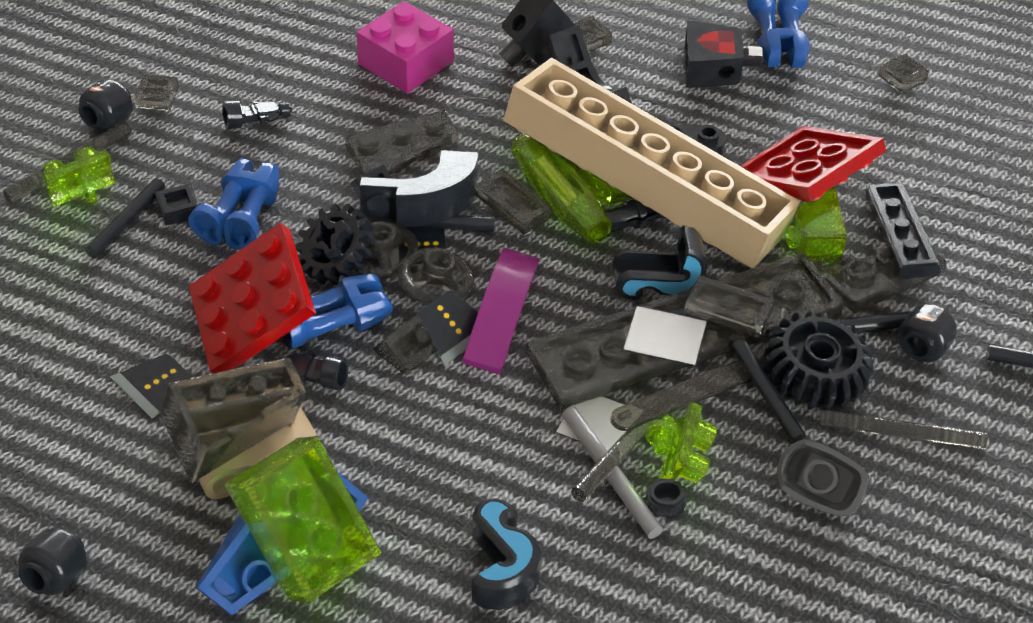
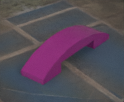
M503 248L482 300L463 357V364L495 374H501L540 258Z

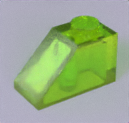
M835 186L824 192L820 199L805 202L799 207L795 213L793 226L787 227L788 248H793L796 264L841 263L847 233Z

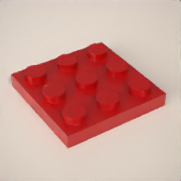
M802 126L740 165V167L794 198L801 199L803 202H812L820 199L823 193L833 186L846 182L848 177L859 169L870 166L874 159L886 152L884 138Z
M281 222L189 285L209 370L218 378H222L316 314L291 231Z

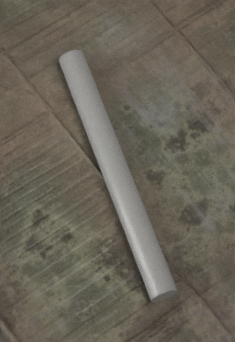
M575 406L565 409L562 417L649 539L659 536L663 531L662 526Z

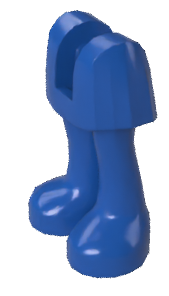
M746 0L749 12L758 21L762 31V35L757 40V47H762V60L767 67H778L781 52H788L790 67L803 68L808 58L810 42L805 33L800 31L798 19L807 10L809 0H778L777 14L782 28H777L776 0Z
M240 158L221 181L223 193L217 205L214 207L208 203H201L193 209L188 217L191 230L199 238L215 246L221 244L225 235L226 243L234 250H241L257 239L259 233L257 217L262 205L271 206L277 198L280 178L279 167L271 163H262L255 173L253 162ZM239 201L244 202L241 210L235 211Z
M366 274L342 278L341 285L311 296L316 314L283 336L286 346L289 349L301 347L313 338L352 324L356 331L360 332L387 318L393 311V305L388 296L382 292L383 288L378 276Z

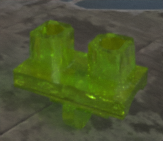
M90 146L79 150L75 155L76 161L64 165L62 161L56 159L43 165V176L49 200L54 207L81 196L84 197L88 204L97 202L96 190L116 183L111 169V158L106 149L97 152Z
M691 401L685 417L678 418L674 422L672 416L665 415L662 417V420L652 421L648 424L645 434L646 440L654 446L656 454L665 455L660 479H673L675 481L680 476L698 483L707 473L710 459L693 451L692 448L695 447L706 452L715 440L718 427L700 418L703 406Z

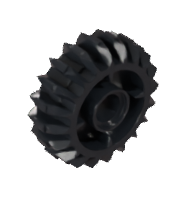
M809 310L804 317L794 313L789 320L782 319L777 327H774L765 345L763 360L765 361V372L770 375L774 386H781V396L791 394L794 396L795 404L802 400L808 402L810 409L817 404H821L828 411L834 404L843 409L849 401L855 403L864 389H867L874 369V360L872 359L873 348L866 345V336L855 335V325L846 327L842 324L841 317L834 321L828 319L826 312L821 317H816Z

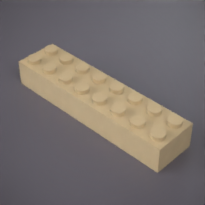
M550 58L513 85L503 121L515 127L519 132L542 143L549 150L557 152L574 162L581 169L587 170L606 181L611 187L621 190L641 202L644 206L668 218L675 225L695 228L705 243L717 247L732 256L737 262L754 269L785 236L799 206V200L557 60Z

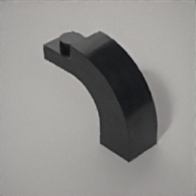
M580 25L544 37L551 58L632 104L627 87L611 88L597 74Z
M441 151L438 167L431 173L418 178L389 179L361 177L360 210L368 218L396 219L397 227L425 226L450 219L464 211L475 198L477 191L478 152Z

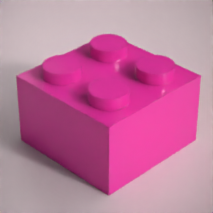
M402 1L356 32L358 64L407 94L454 62V29L405 1Z

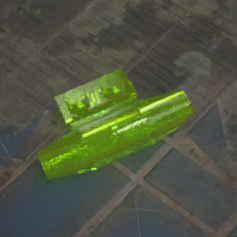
M526 134L516 138L511 146V152L528 184L561 222L589 243H598L608 236L612 224L600 202L614 204L632 198L631 196L611 187L606 181L587 170L581 169L569 159L566 160L562 155L549 150L545 145Z

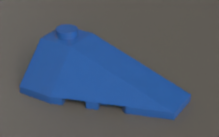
M306 444L286 445L259 481L195 588L226 613L233 615L273 586L278 578L293 567L301 565L311 558L312 553L327 542H332L342 535L369 497Z

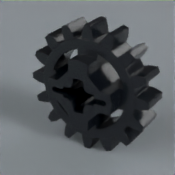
M336 203L332 204L329 213H326L322 208L319 209V218L317 220L308 218L306 220L310 226L308 230H300L298 232L303 238V242L295 244V247L300 253L298 257L302 270L311 279H316L323 285L327 280L337 285L340 276L343 275L345 278L351 277V270L354 268L362 271L364 268L360 262L362 258H370L373 255L367 247L376 243V239L370 234L375 228L358 208L355 210L347 203L342 209Z

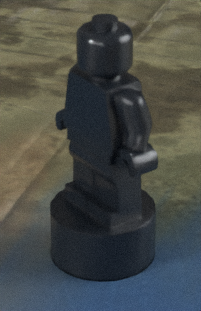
M238 100L223 101L222 103L223 121L226 129L242 128V123L256 122L258 120L260 124H264L266 121L273 122L279 119V116H290L292 112V106L289 103H279L277 106L275 102L255 101L253 105L243 107Z
M312 350L303 354L293 353L287 356V359L275 356L269 363L273 372L284 373L283 378L285 381L297 384L300 388H304L303 383L308 381L321 384L326 389L341 391L347 382L349 371L348 361L345 358L328 356L325 360H319L315 358L316 355Z

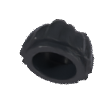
M660 479L648 486L646 498L654 514L674 517L682 514L684 511L688 493L686 492L687 488L682 486L679 481Z

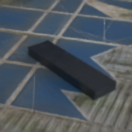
M897 182L866 186L867 201L899 278L911 279L939 276V261L904 184Z

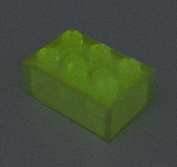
M318 436L296 438L224 483L286 596L291 601L310 603L382 554Z

